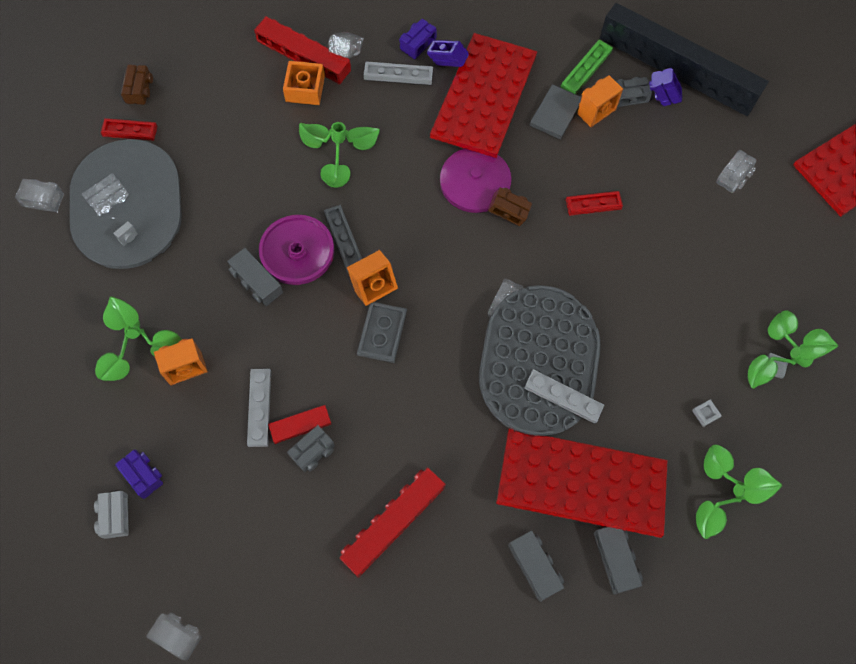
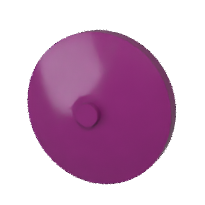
M462 149L452 154L444 163L440 174V186L445 198L456 208L471 213H482L488 211L492 197L499 187L510 189L511 172L507 163L499 155L497 158L468 149Z
M306 215L286 216L272 223L263 233L259 243L260 260L263 267L275 280L290 285L306 284L322 276L330 267L334 257L333 238L327 227L313 217Z

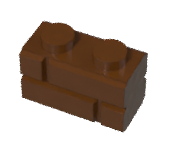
M127 66L121 96L125 103L146 104V99L150 97L149 84L153 83V75L147 66Z
M499 187L492 197L488 211L521 226L527 219L532 203L527 201V198L524 196L513 194L508 188Z

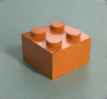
M289 61L283 86L285 101L320 105L325 79L323 64Z
M610 75L604 79H599L594 86L588 87L583 91L577 114L590 127H593L617 109L623 88Z
M380 250L346 267L355 292L365 306L398 289L391 263Z
M193 338L182 339L177 344L163 346L154 352L160 374L170 386L208 372L202 352Z

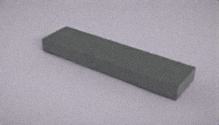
M341 204L325 209V217L345 268L360 261L362 257Z

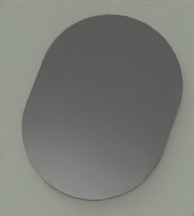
M133 139L105 144L86 156L76 168L70 184V231L79 250L89 260L104 265V267L129 269L151 262V259L160 253L163 254L170 247L172 240L179 232L182 220L180 178L171 157L160 147L152 143ZM128 221L133 225L138 235L132 242L123 246L113 233Z
M537 285L514 291L505 297L495 308L487 325L479 370L481 393L492 414L506 427L520 433L535 436H551L569 429L582 418L524 389L533 369L592 399L594 397L601 346L599 330L596 328L593 316L586 306L582 305L573 295L564 290L551 286Z

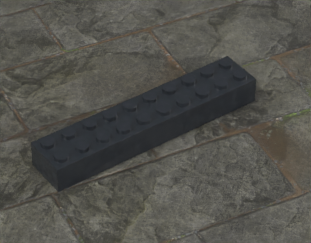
M618 3L613 5L605 17L599 39L662 72L665 69L672 68L678 81L689 85L693 89L706 94L708 97L723 103L747 117L769 83L768 80Z

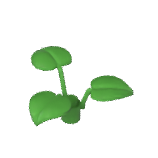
M341 122L333 123L329 131L325 126L319 124H299L300 138L306 146L319 148L323 142L327 143L330 137L336 143L335 165L327 164L321 169V179L327 185L334 188L344 186L350 179L349 167L339 165L340 143L347 138L348 142H353L355 148L367 150L375 145L380 129L372 127H357L348 132L346 126Z
M111 296L103 313V321L110 329L121 330L124 328V341L119 357L114 353H106L99 358L95 368L96 376L98 379L106 381L120 380L127 376L130 365L128 361L122 358L128 338L135 339L142 334L147 343L152 345L150 351L153 356H155L154 352L158 351L161 347L177 344L182 338L173 331L161 330L154 334L153 341H151L145 334L144 329H140V321L138 320L139 316L136 309L127 302Z
M782 311L769 324L768 334L774 340H780L785 336L794 347L790 352L791 359L771 357L769 359L766 355L758 356L752 361L748 369L749 384L755 389L757 386L772 380L778 371V365L775 361L787 362L792 365L797 363L801 367L806 368L813 363L814 359L837 348L838 344L825 330L815 329L804 337L803 344L799 347L788 335L797 330L798 319L792 312Z
M712 445L709 448L704 459V470L707 476L712 479H720L724 475L725 478L734 482L736 485L733 488V492L736 498L720 501L715 505L711 501H705L699 506L696 513V524L700 534L705 539L719 534L726 525V513L722 508H719L721 505L741 502L742 500L752 504H760L771 498L782 487L779 481L762 468L751 469L745 475L744 483L729 476L727 472L733 469L734 460L731 453L720 445Z

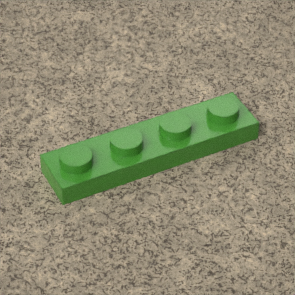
M598 40L562 82L561 88L577 94L611 54L613 47Z

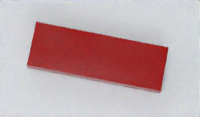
M104 118L101 135L102 137L154 141L157 124L156 122Z
M619 191L566 197L569 216L622 210L623 208Z
M323 405L268 425L273 442L276 444L309 433L317 425L323 428L332 424L326 406Z

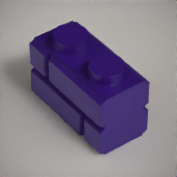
M424 19L413 23L407 33H403L400 37L401 51L416 59L437 38L436 27L428 24Z
M433 40L427 51L428 56L436 65L462 67L469 53L463 48L464 46L460 41Z
M669 68L663 70V72H653L649 85L651 91H655L656 101L659 100L663 106L682 102V87L673 69Z
M135 449L117 462L115 466L138 496L145 499L163 485L160 479L163 475L156 467L151 468L148 464L151 460L144 452L139 453Z

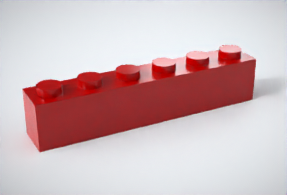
M265 16L254 29L256 39L261 44L297 62L323 64L325 77L338 84H341L351 71L350 59L346 56L334 52L331 48H326L319 42L307 38L302 33H297L290 27L278 23L275 19Z
M429 468L425 471L421 469L414 476L415 481L410 486L406 484L399 492L401 495L396 500L392 499L385 506L387 510L382 515L378 513L371 520L370 523L372 525L367 530L362 529L355 537L357 540L352 545H346L340 552L342 554L340 560L358 578L445 489L446 484Z

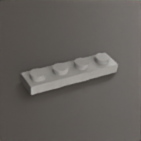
M365 62L364 80L432 85V66Z
M251 369L248 447H268L269 444L268 424L270 418L271 369Z
M534 369L531 371L524 386V389L594 424L597 423L604 404Z

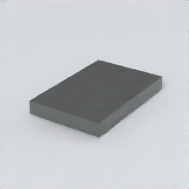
M552 84L529 126L561 140L579 108L582 97Z
M376 302L369 304L357 356L395 363L407 309Z

